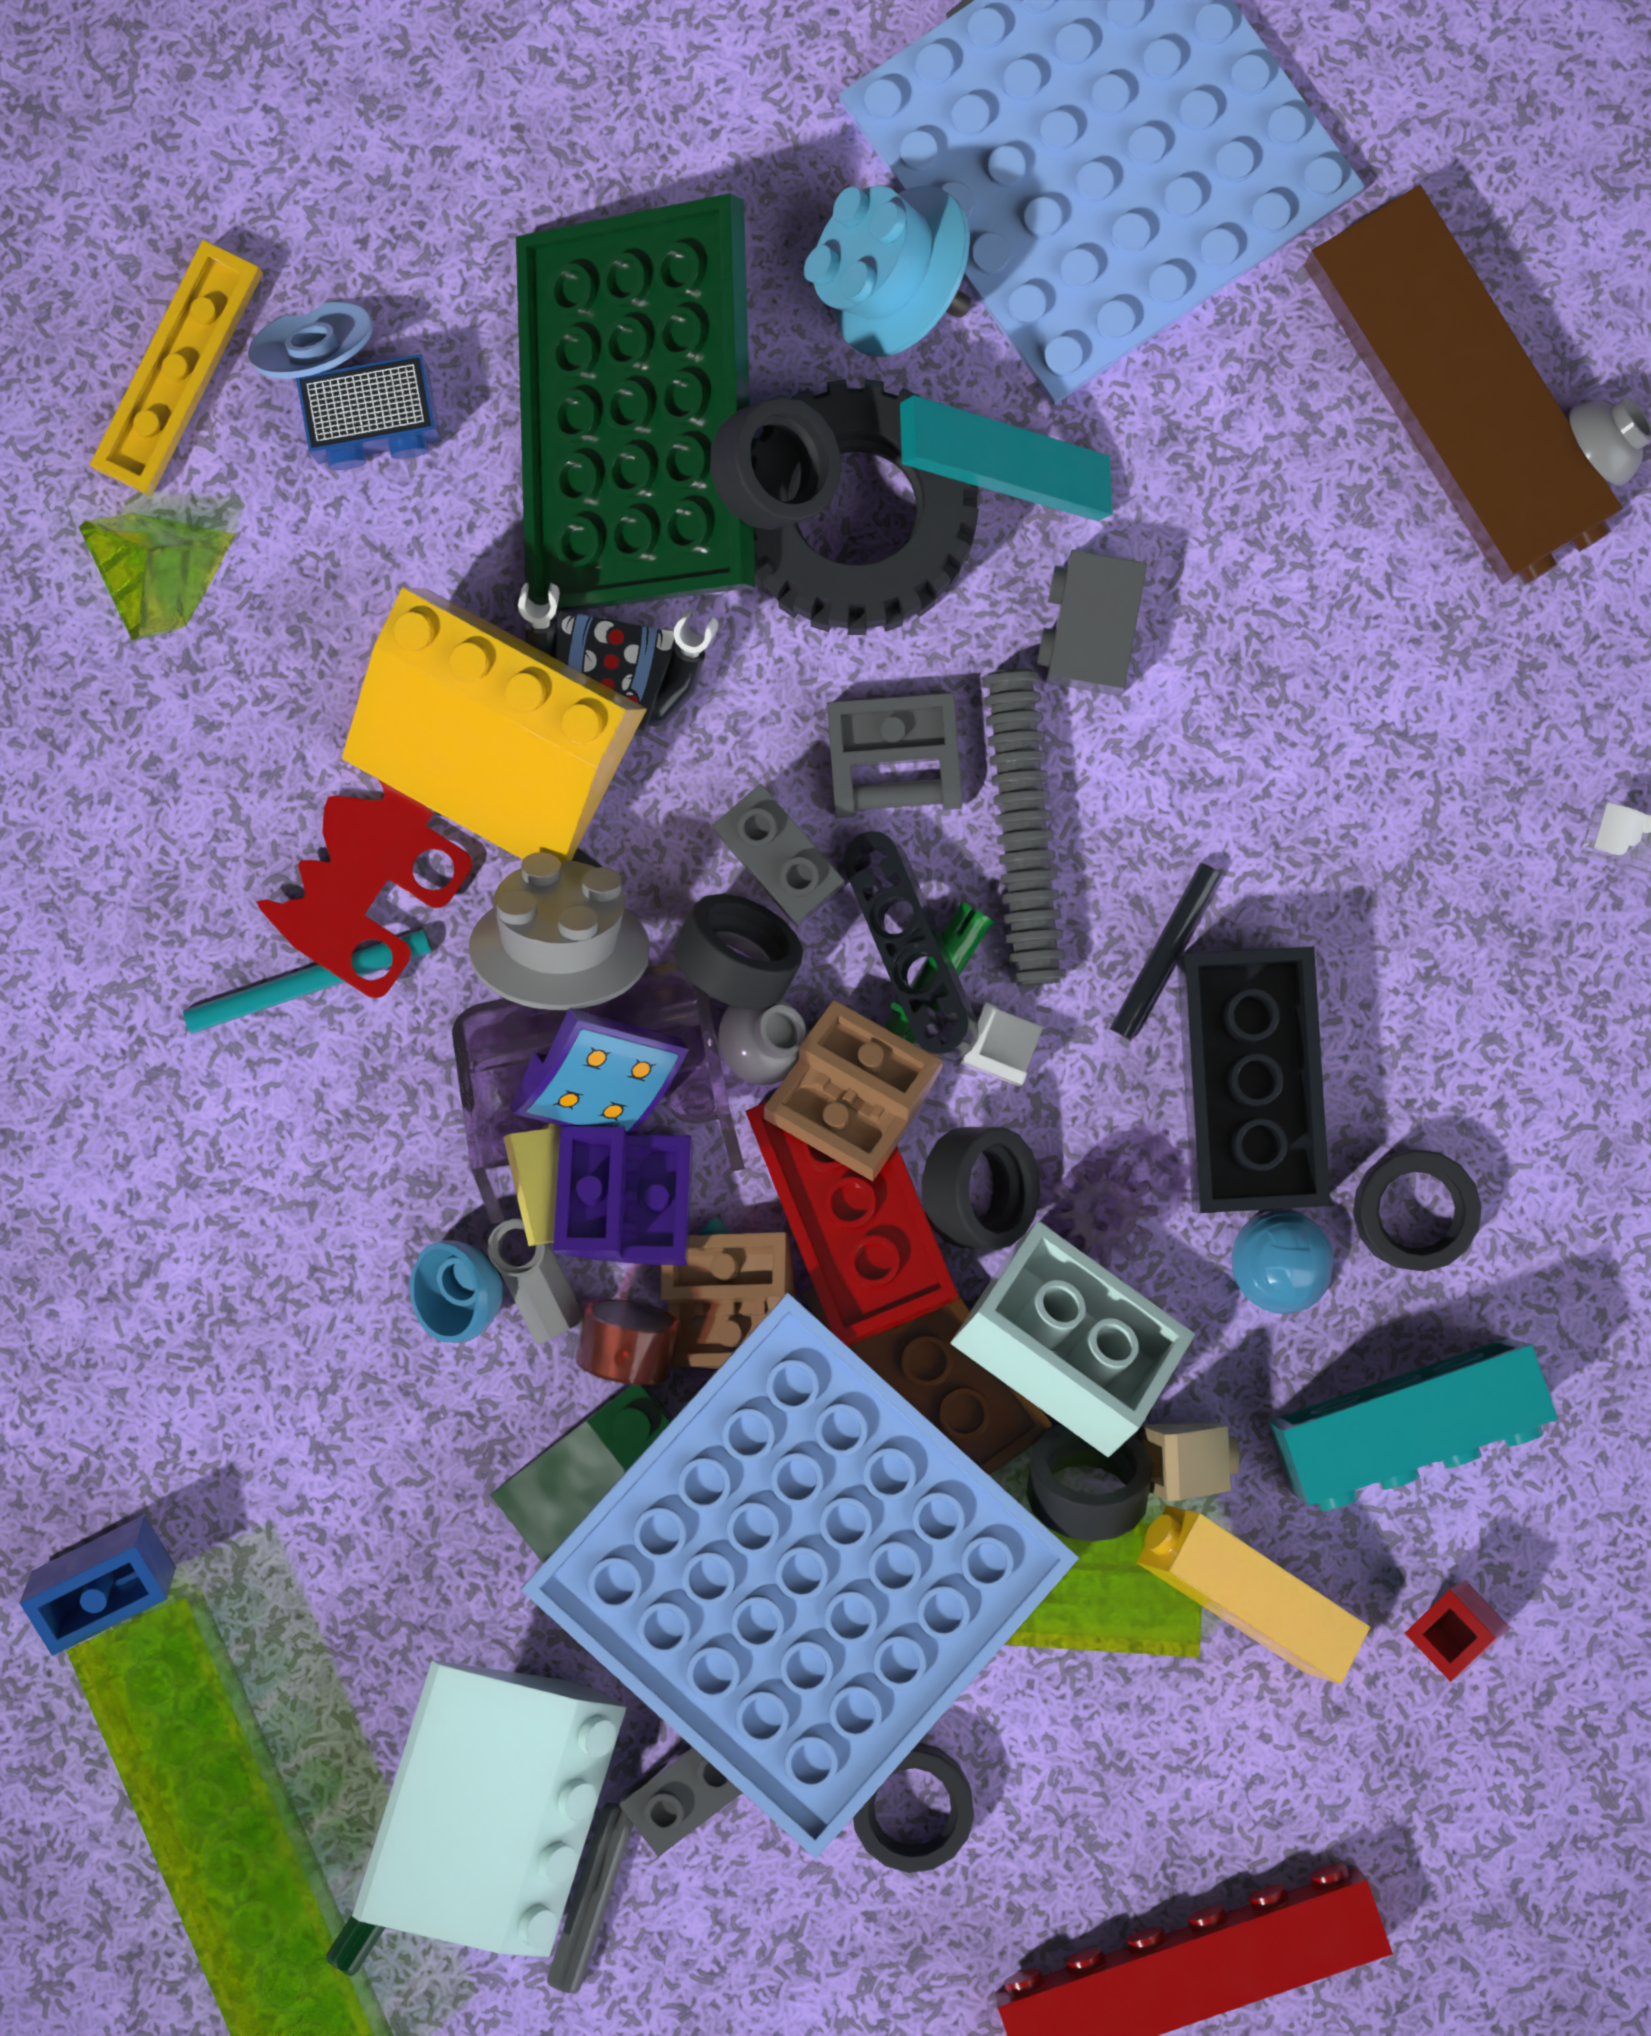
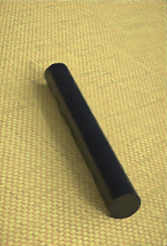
M1199 863L1111 1024L1110 1031L1132 1041L1220 880L1222 873L1204 863Z

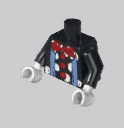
M525 583L523 585L518 608L520 614L526 620V643L647 708L634 735L647 737L651 726L658 727L667 724L695 694L706 653L704 649L708 647L718 630V622L714 617L711 618L703 635L695 634L688 626L691 609L684 611L674 627V632L565 611H558L556 623L553 616L556 613L560 595L558 587L550 583L549 603L537 605L528 597L529 584Z

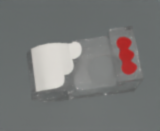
M1595 802L1580 853L1589 858L1651 878V814L1646 815L1635 809L1617 804Z

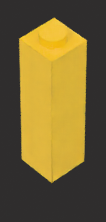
M1166 1505L1162 1514L1149 1526L1144 1539L1145 1546L1136 1563L1305 1674L1342 1684L1370 1626L1201 1513Z

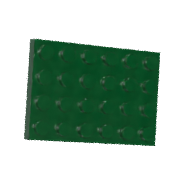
M728 193L516 236L525 583L529 584V599L537 605H546L549 603L550 583L555 584L560 593L555 613L557 614L558 611L572 612L754 588V527L749 526L729 511L717 494L710 471L711 445L720 425L736 411L750 406L744 199ZM750 451V461L752 464V455Z

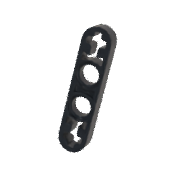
M869 831L859 834L850 842L845 850L843 860L845 872L912 1033L922 1049L941 1060L953 1061L963 1058L972 1050L977 1042L979 1032L977 1019L908 857L898 843L881 832ZM874 850L887 856L880 861V867L885 879L894 886L883 888L879 878L865 869L871 864L869 854ZM901 901L910 902L914 912L910 926L897 934L888 933L884 924L885 914L893 904ZM925 956L933 957L937 965V974L934 981L926 988L920 990L912 989L907 978L910 966L918 958ZM938 1002L941 1012L955 1022L959 1021V1024L951 1029L953 1039L949 1043L944 1042L938 1037H933L934 1034L941 1030V1023L936 1012L926 1005Z

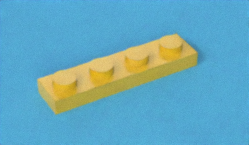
M202 239L89 464L95 471L148 497H152L263 275L258 266Z

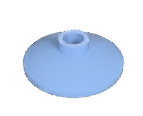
M324 302L311 313L300 316L283 315L269 323L252 340L248 356L253 368L258 373L271 378H299L337 370L339 364L355 355L368 342L372 334V322L368 312L359 305L348 302Z

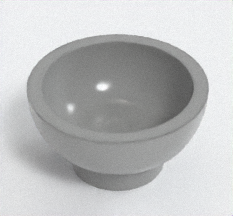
M1626 397L1617 404L1605 400H1591L1570 409L1569 421L1574 436L1594 468L1601 476L1615 486L1620 487L1629 481L1641 465L1643 447L1651 442V424L1640 407L1632 399Z
M783 999L770 1008L758 1010L730 1005L725 1011L719 1026L720 1050L727 1065L741 1079L755 1085L776 1084L786 1078L799 1060V1046L806 1038L805 1023L801 1015Z

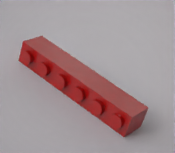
M1338 1863L1312 1872L1309 1875L1310 1884L1286 1891L1283 1884L1259 1889L1248 1896L1249 1905L1225 1912L1224 1906L1217 1905L1196 1911L1188 1916L1189 1925L1168 1933H1164L1163 1927L1160 1926L1140 1930L1126 1939L1128 1947L1105 1955L1099 1947L1082 1950L1065 1960L1067 1968L1042 1976L1040 1969H1029L1016 1973L1004 1981L1006 1989L995 1992V1997L1007 2036H1159L1393 1955L1367 1878L1358 1867L1348 1870L1346 1864Z

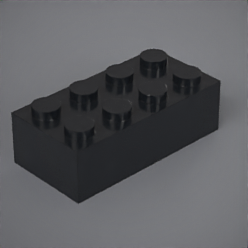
M1314 946L1183 954L1177 958L1192 1212L1216 1213L1330 1206Z

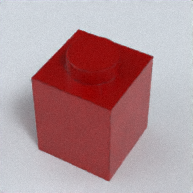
M1465 1580L1449 1589L1405 1632V1635L1451 1682L1466 1672L1511 1627Z

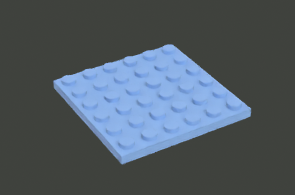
M974 0L839 93L840 103L902 191L916 186H934L948 192L961 204L968 220L970 235L969 254L963 277L1053 405L1068 397L1363 193L1365 185L1233 0Z
M786 1293L521 1587V1591L808 1853L817 1859L1077 1562L1079 1557L789 1293Z

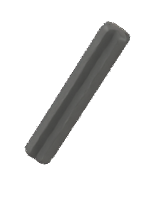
M607 1802L603 1806L547 1977L548 1985L559 1991L576 1994L581 1988L630 1838L633 1823L617 1803Z

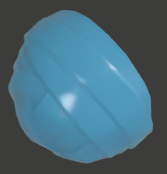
M1291 1209L1268 1210L1254 1216L1241 1228L1235 1238L1231 1255L1232 1272L1239 1288L1253 1304L1272 1313L1291 1314L1310 1308L1327 1291L1333 1271V1249L1320 1226L1302 1213Z
M441 1240L426 1246L421 1251L410 1278L411 1303L420 1325L434 1339L444 1343L469 1342L484 1333L498 1314L504 1295L502 1282L496 1268L490 1261L489 1255L473 1245L463 1242Z

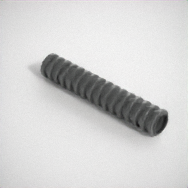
M1026 668L994 671L988 673V676L982 679L983 687L988 688L990 691V695L984 698L985 707L991 708L992 713L991 716L986 717V726L993 728V735L988 737V746L995 747V755L989 758L990 766L997 767V775L992 776L991 782L992 786H996L999 789V794L993 797V804L1000 806L1001 814L995 816V824L1002 826L1003 833L997 836V844L1004 846V854L999 855L998 858L1000 865H1006V874H1002L1000 880L1001 884L1008 887V893L1002 896L1003 904L1009 905L1010 913L1004 915V923L1011 924L1012 933L1006 935V943L1013 944V953L1008 954V963L1015 964V973L1010 974L1009 978L1010 983H1014L1017 986L1060 983V979L1067 977L1066 969H1059V960L1063 959L1065 954L1063 949H1058L1057 940L1063 938V932L1061 929H1056L1055 920L1061 918V911L1054 909L1053 900L1059 899V891L1052 889L1051 882L1057 879V870L1050 869V861L1056 858L1055 851L1048 849V841L1053 840L1054 835L1052 830H1047L1046 822L1052 819V813L1049 810H1045L1044 802L1050 800V792L1043 790L1042 782L1048 780V772L1041 770V763L1046 761V752L1039 750V743L1043 742L1045 737L1044 732L1037 730V723L1042 722L1043 716L1042 712L1035 709V704L1041 701L1040 692L1034 691L1033 684L1039 682V673Z

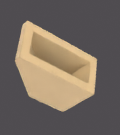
M1218 1422L1141 1425L1139 1428L1140 1442L1146 1447L1153 1463L1149 1493L1166 1501H1180L1231 1491L1230 1475H1237L1239 1471V1448L1236 1437L1228 1436V1426Z

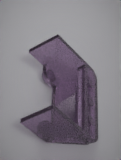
M677 962L646 967L640 979L623 994L595 1006L576 1009L680 1037L689 1051L665 1092L668 1108L677 1119L686 1123L699 1124L719 1120L732 1172L745 1169L709 996L692 984L680 970ZM502 998L479 1003L467 1008L457 1017L453 1024L452 1039L470 1167L492 1224L504 1221L497 1167L510 1164L503 1137L508 1134L542 1129L540 1120L513 1114L509 1107L534 1053L548 1055L568 1010L538 1009Z

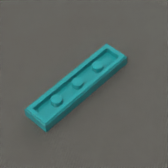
M916 395L900 403L903 465L1097 522L1113 515L1109 455Z

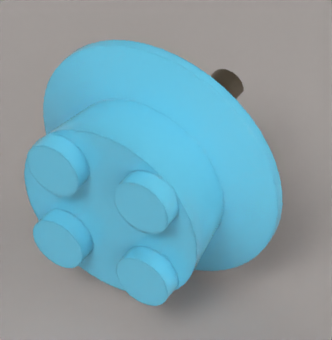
M851 186L839 194L833 207V215L825 226L817 247L811 251L805 261L804 276L814 284L819 298L826 305L835 308L838 329L844 340L853 349L872 357L894 355L921 340L937 324L945 312L958 318H962L967 314L971 306V298L958 290L966 269L969 254L970 235L966 214L956 198L941 188L934 186H916L898 194L886 186H871L863 190Z

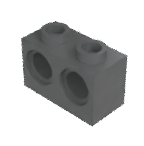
M761 783L712 825L716 835L796 928L845 887V880Z
M687 1742L624 1790L619 1806L657 1857H659L743 1792Z

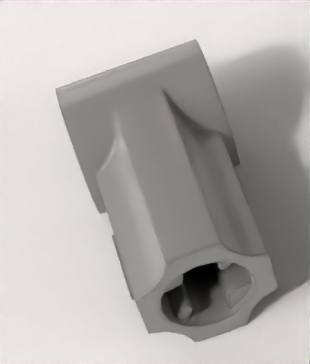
M515 1218L502 1222L493 1230L488 1239L487 1251L491 1263L500 1271L538 1346L587 1321V1318L550 1243L536 1245L535 1255L526 1265H516L510 1262L504 1255L503 1240L506 1235L516 1228L525 1230L522 1218Z

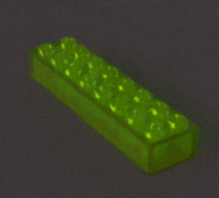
M198 1588L110 1627L66 1650L230 2035L394 2036L363 1964L355 1975L348 1976L331 1966L326 1960V1954L345 1926L344 1919L202 1589Z

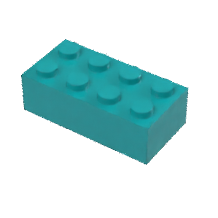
M1504 1338L1268 1420L1267 1424L1292 1494L1308 1506L1319 1504L1321 1511H1329L1357 1501L1359 1498L1356 1490L1374 1483H1381L1383 1490H1388L1414 1482L1420 1478L1418 1468L1442 1461L1444 1468H1453L1475 1461L1482 1457L1479 1447L1495 1441L1504 1440L1506 1447L1533 1441L1544 1435L1542 1425L1559 1419L1532 1344Z

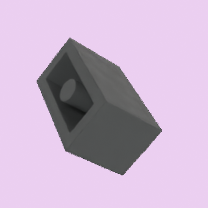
M1071 550L1066 567L1054 566L1048 603L1059 605L1055 629L1043 627L1036 664L1048 667L1045 683L1121 696L1126 685L1147 563Z

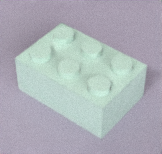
M1037 1221L1009 1252L950 1344L1102 1454L1109 1457L1141 1427L1194 1338L1195 1333L1040 1221Z

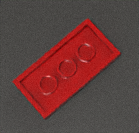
M767 1102L745 1111L832 1333L846 1346H850L961 1300L898 1145L874 1181H871L765 1120L764 1106Z

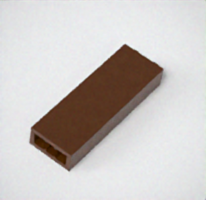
M1421 184L1311 250L1304 264L1306 271L1502 585L1518 575L1524 585H1527L1558 565L1553 557L1554 553L1571 543L1574 544L1578 552H1581L1612 532L1607 521L1623 509L1604 477L1594 468L1582 451L1566 416Z

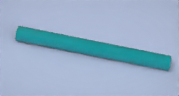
M425 929L399 937L410 948V960L432 953ZM384 942L353 952L351 957L352 967L360 977L391 967L393 961L391 950ZM318 964L183 1010V1016L189 1032L194 1034L327 989L345 981Z

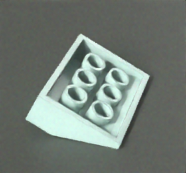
M432 1660L352 1917L361 1922L499 1954L550 1957L627 1707L585 1684L575 1681Z

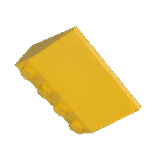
M402 587L374 644L341 759L522 860L530 854L544 852L556 856L560 863L564 864L566 861L572 860L647 708L429 589Z

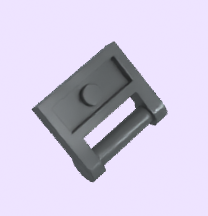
M954 693L827 702L835 818L855 817L854 811L936 804H942L943 810L962 809ZM939 761L940 779L852 785L851 767Z

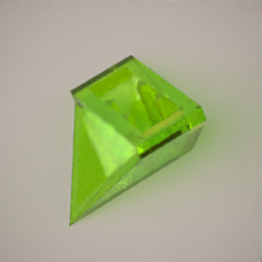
M135 513L88 520L79 526L80 532L132 641L173 633L187 625L236 535L235 533Z

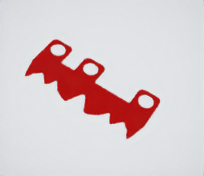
M380 780L379 782L384 791V798L381 800H367L338 795L327 798L324 806L322 833L331 860L330 862L300 860L298 868L305 892L303 898L291 899L284 904L268 899L256 901L262 913L296 950L370 998H380L386 995L411 957L410 948L405 941L365 916V913L387 881H392L432 908H441L451 901L472 869V860L466 851L426 826L434 814L433 811ZM431 849L445 852L451 858L454 865V874L451 881L445 887L437 890L423 888L417 883L413 875V865L416 858L424 851ZM368 939L384 942L390 948L393 957L392 966L388 973L376 980H367L360 977L354 971L351 963L355 947Z

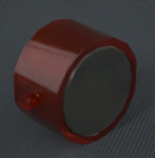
M622 1299L591 1301L584 1307L575 1356L576 1364L585 1372L614 1382L629 1385H654L665 1382L671 1373L680 1326L679 1321L669 1312L648 1304Z

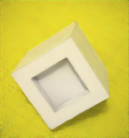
M985 1002L977 1019L979 1029L977 1042L972 1050L962 1058L960 1064L1020 1087L1027 1076L1026 1070L1043 1026L997 1009L998 1006Z

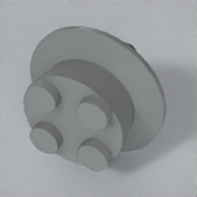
M544 852L526 856L522 861V868L512 872L499 884L494 895V907L477 922L469 939L470 963L481 982L507 1000L528 1007L547 1009V1021L555 1026L562 1025L569 1008L580 1009L595 1006L614 999L630 989L643 975L648 965L650 952L649 938L645 928L638 918L625 908V896L621 888V876L619 873L610 868H596L576 861H566L564 864H561L556 856Z

